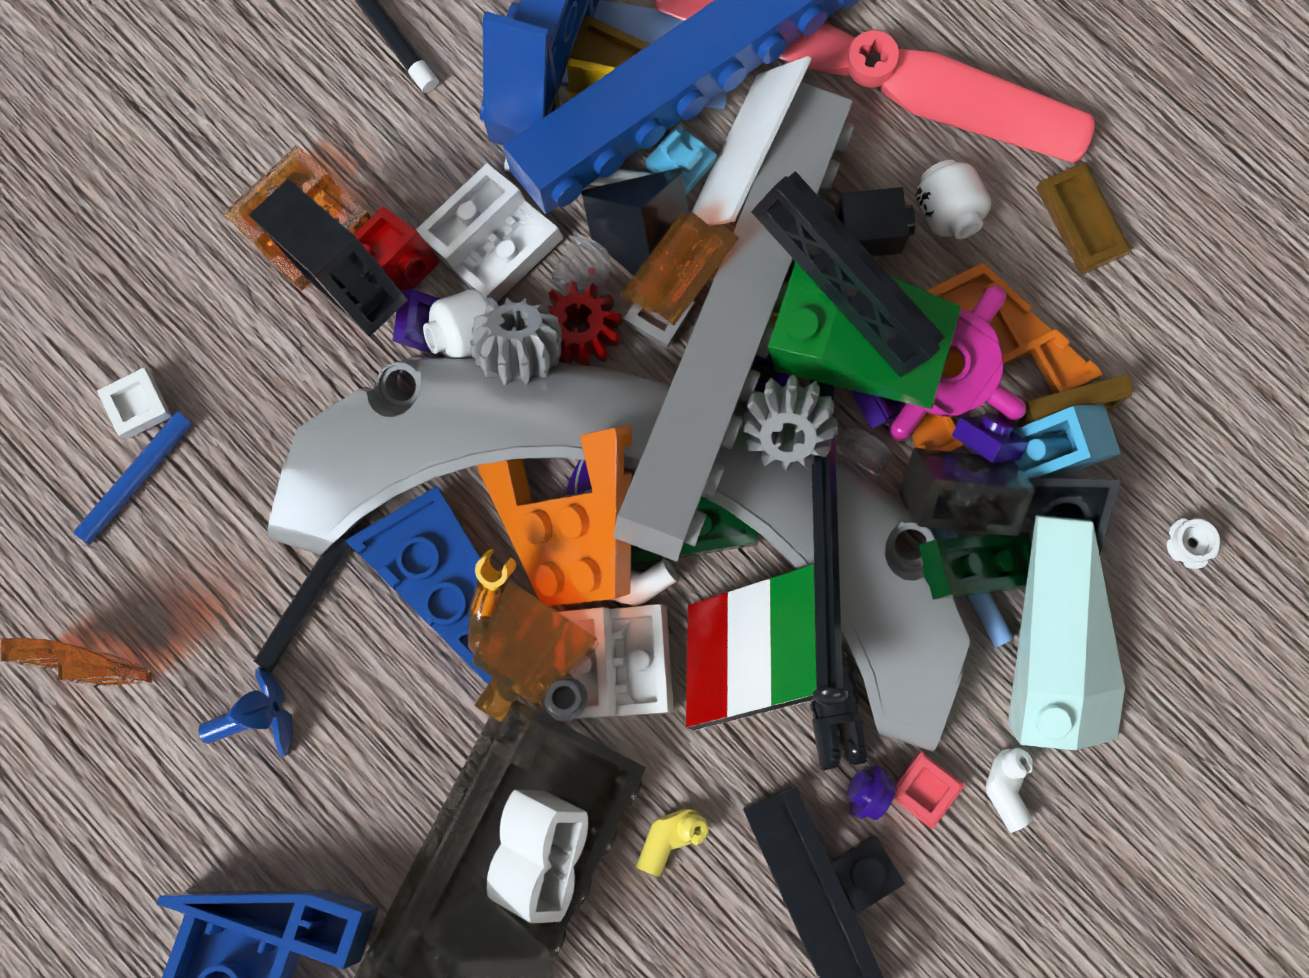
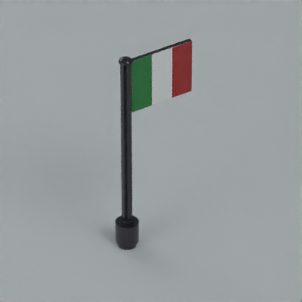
M817 382V385L820 387L819 397L831 396L834 402L833 385ZM835 435L831 439V450L827 457L815 455L814 464H812L814 564L688 605L686 728L698 730L816 700L818 703L826 706L838 705L846 700L848 692L843 689Z

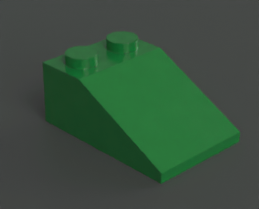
M795 262L768 348L776 372L788 375L794 374L797 377L932 409L961 314V306L892 277L945 336L938 344L941 349L931 359L900 378Z

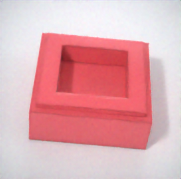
M918 751L895 782L896 791L893 800L927 827L934 829L965 785L925 753Z

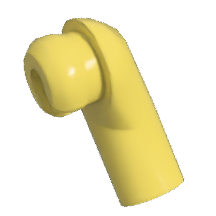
M682 809L657 818L651 825L636 868L661 877L671 850L692 843L698 845L706 839L709 832L706 819L696 810Z

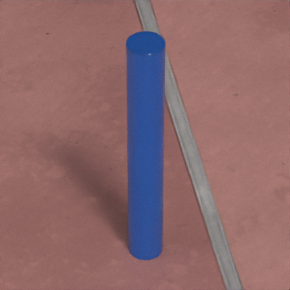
M176 411L73 533L82 541L91 545L192 427L193 423Z

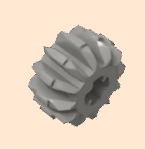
M529 297L520 303H512L506 298L504 305H486L485 314L474 317L472 340L470 341L472 357L475 358L476 365L481 366L486 378L500 376L504 385H507L513 379H521L527 385L531 376L547 378L549 368L559 364L562 330L558 324V317L550 314L547 304L532 306Z
M794 374L788 379L787 386L782 387L774 379L770 378L765 385L764 392L754 391L749 397V409L743 414L742 421L743 431L748 433L746 440L748 451H762L761 460L764 466L776 459L782 461L781 465L786 473L795 461H798L809 470L811 465L814 464L815 455L827 457L831 450V439L834 438V435H837L838 420L833 415L834 402L831 396L819 397L820 387L816 381L805 388L798 387L799 382Z

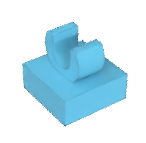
M677 124L645 160L646 169L655 174L681 168L687 195L714 165L717 154Z

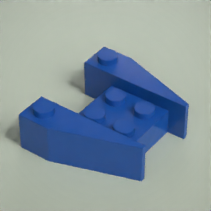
M520 0V3L512 2L507 17L485 11L483 16V101L480 110V120L484 121L490 142L505 145L560 107L558 90L584 15L586 14L594 18L600 0Z
M329 890L208 891L161 895L158 898L157 905L185 914L162 978H292L300 954L345 969L361 962L379 907Z

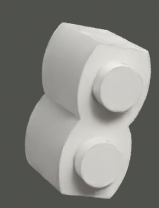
M514 790L505 805L501 818V845L492 859L487 877L488 898L530 924L560 922L569 907L575 884L574 865L582 853L587 837V812L544 790Z

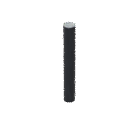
M349 530L323 555H320L253 662L270 672L273 671L351 548L345 540L355 535Z

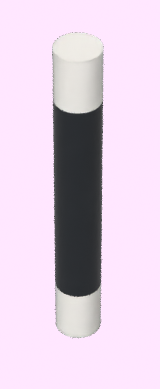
M355 0L422 92L428 93L435 89L439 84V80L379 0Z

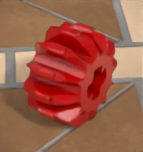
M571 280L567 284L568 295L564 297L559 291L551 289L548 295L553 306L548 305V309L551 315L558 317V324L562 330L559 362L571 364L573 358L577 357L579 358L580 365L590 366L589 356L592 354L598 360L606 362L609 359V353L605 345L618 346L620 344L621 336L614 329L623 324L622 314L611 311L615 305L613 296L608 294L597 299L598 288L593 282L586 287L584 293H578L576 282ZM579 319L580 324H582L585 319L587 320L588 330L578 333V328L575 327L573 333L569 323Z

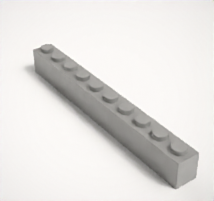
M803 82L800 83L755 177L618 513L613 538L674 561H678L684 543L695 547L707 514L697 511L703 494L714 498L725 465L717 463L716 459L721 446L730 450L733 448L743 418L734 415L739 400L748 403L749 397L755 390L761 372L751 368L756 355L765 359L768 356V345L774 327L768 324L773 312L779 314L789 284L785 280L789 270L793 271L796 262L751 211L785 176L789 177L795 171L817 195L820 189L830 192L841 163L832 160L835 150L845 153L855 126L854 123L846 121L853 100Z

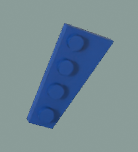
M438 486L345 540L500 697L547 669L500 589L496 591L490 614L488 616H481L477 613L483 584L476 577L475 567L481 557Z

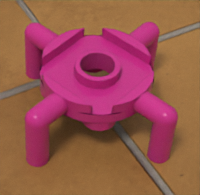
M989 287L971 312L961 309L951 348L957 350L963 358L964 365L961 373L953 378H941L932 409L906 403L894 422L889 426L888 433L891 439L903 441L908 438L926 413L941 417H956L973 411L985 402L998 410V415L1010 422L1024 416L1026 413L1025 402L999 384L1003 374V357L996 332L989 323L1006 300V292L1002 287Z

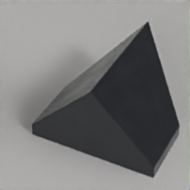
M681 168L582 190L581 194L591 240L643 285L646 284L650 276L663 283L669 266L662 263V261L671 264L689 219Z
M1029 478L1014 489L1010 495L1033 525H1035L1036 515L1091 520L1094 524L1100 555L1122 479Z

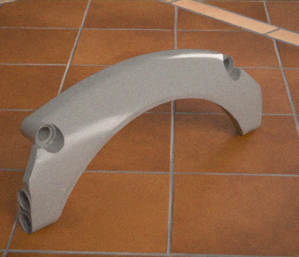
M443 356L410 357L388 364L380 371L374 389L363 387L356 390L296 429L290 451L282 467L269 519L268 537L293 547L323 555L369 512L394 496L428 480L475 465L512 459L569 458L585 460L580 435L628 424L631 425L632 446L624 447V467L636 470L671 384L622 372L562 362L549 368L547 378L531 376L527 385L521 379H513L507 385H504L500 376L486 378L481 366L476 365L475 358L453 359ZM401 370L409 372L414 377L416 390L413 396L404 394L398 387L397 376ZM736 408L734 415L743 418L745 411ZM741 424L732 450L721 446L716 462L725 465L714 498L703 494V497L725 508L765 537L797 570L813 565L812 465L808 470L801 463L795 461L787 473L781 465L782 461L777 459L764 466L761 460L762 451H748L746 444L748 433L743 431L744 428H742ZM836 458L841 632L848 642L864 679L878 734L934 751L940 741L962 678L965 657L970 644L968 632L953 597L932 599L930 587L923 575V561L920 549L904 551L895 544L897 536L908 529L921 532L925 536L923 543L935 540L929 522L897 497Z

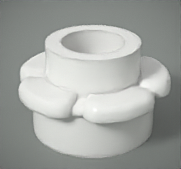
M1198 517L1191 520L1182 518L1174 522L1169 529L1170 539L1166 543L1168 553L1174 561H1182L1186 568H1202L1207 565L1209 559L1217 556L1220 547V537L1216 528L1206 520ZM1189 538L1196 540L1197 545L1195 548L1188 545Z

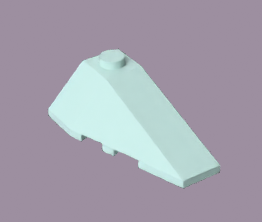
M1036 515L1008 726L1020 745L1080 750L1118 739L1125 684L1093 522L1091 520Z

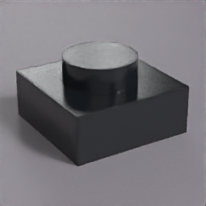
M876 835L868 837L831 860V864L845 894L858 913L905 885V882Z

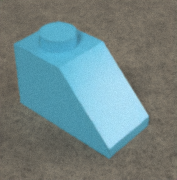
M1080 405L1069 407L1013 430L1014 433L1029 442L1021 459L1017 461L991 462L1000 491H1007L1017 488L1029 478H1054L1081 470L1118 456L1121 453L1105 406Z

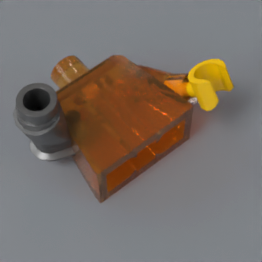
M490 549L480 558L475 567L478 582L469 608L468 647L474 655L472 664L492 676L474 705L502 723L518 697L521 696L539 708L544 706L550 716L558 721H572L581 715L587 706L588 694L585 686L575 679L572 674L596 650L600 642L598 638L513 582L509 581L504 589L505 581L516 568V561L510 557L505 563L502 572L497 571L490 563V557L493 554V549Z

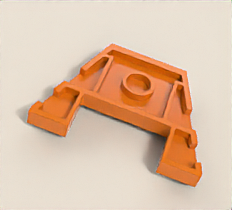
M984 263L926 290L931 294L961 306L963 310L971 312L989 287H1002L1006 292V300L989 325L996 332L1000 342L1003 367L1030 354L1053 394L1088 385L1103 375L1099 367L1091 360L1086 362L1068 345L1070 341L1057 329L1051 330L1030 311L1032 306ZM950 348L942 377L953 378L961 373L964 362L957 350ZM926 413L911 433L916 462L920 469L961 449L965 445L952 436L956 426L951 417H941Z
M630 424L580 435L592 487L591 492L532 501L523 459L476 465L541 606L611 600L630 594L631 544L613 538L617 516L624 501V495H626L632 481V473L624 471V447L632 446Z

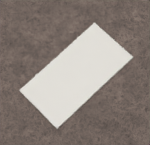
M809 56L757 74L689 215L684 230L691 231L735 222L811 62Z

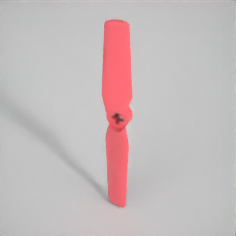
M655 0L654 4L659 12L685 21L714 0ZM824 22L821 28L812 35H802L789 44L779 57V59L790 63L809 56L811 62L807 70L842 76L850 75L854 82L863 87L875 88L882 86L880 93L914 115L1072 163L1079 161L1084 156L1094 135L1095 119L1087 112L937 52L898 49L895 40L883 31L871 30L853 37L831 23ZM871 51L880 53V61L875 64L874 68L865 65L866 57L871 54Z

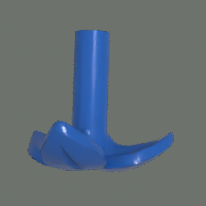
M258 667L255 669V676L262 692L253 690L245 694L232 706L227 714L200 724L198 729L199 736L205 744H210L247 729H267L270 726L273 728V737L280 757H285L289 752L292 741V715L280 708L279 704L284 702L285 694L279 683L265 669Z

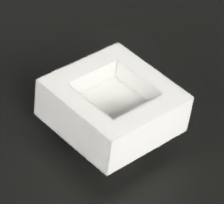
M145 367L97 390L117 435L124 440L172 417L152 373Z

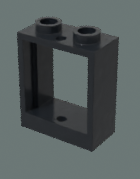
M288 178L249 214L252 220L299 272L369 337L408 301L356 236Z

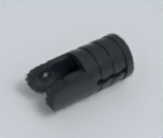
M853 666L843 667V689L848 692L844 702L834 706L822 705L816 700H812L810 703V710L813 713L812 724L819 766L823 770L835 769L840 764L841 751L839 750L836 724H839L844 756H846L847 761L850 764L858 765L864 764L868 759L861 714L858 712L857 706L858 698L855 694L856 686L852 676L854 673Z

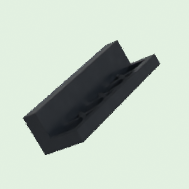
M796 171L789 177L785 176L751 211L900 378L931 359L941 349L938 344L945 336Z
M789 787L743 808L745 817L817 977L883 978L797 787Z

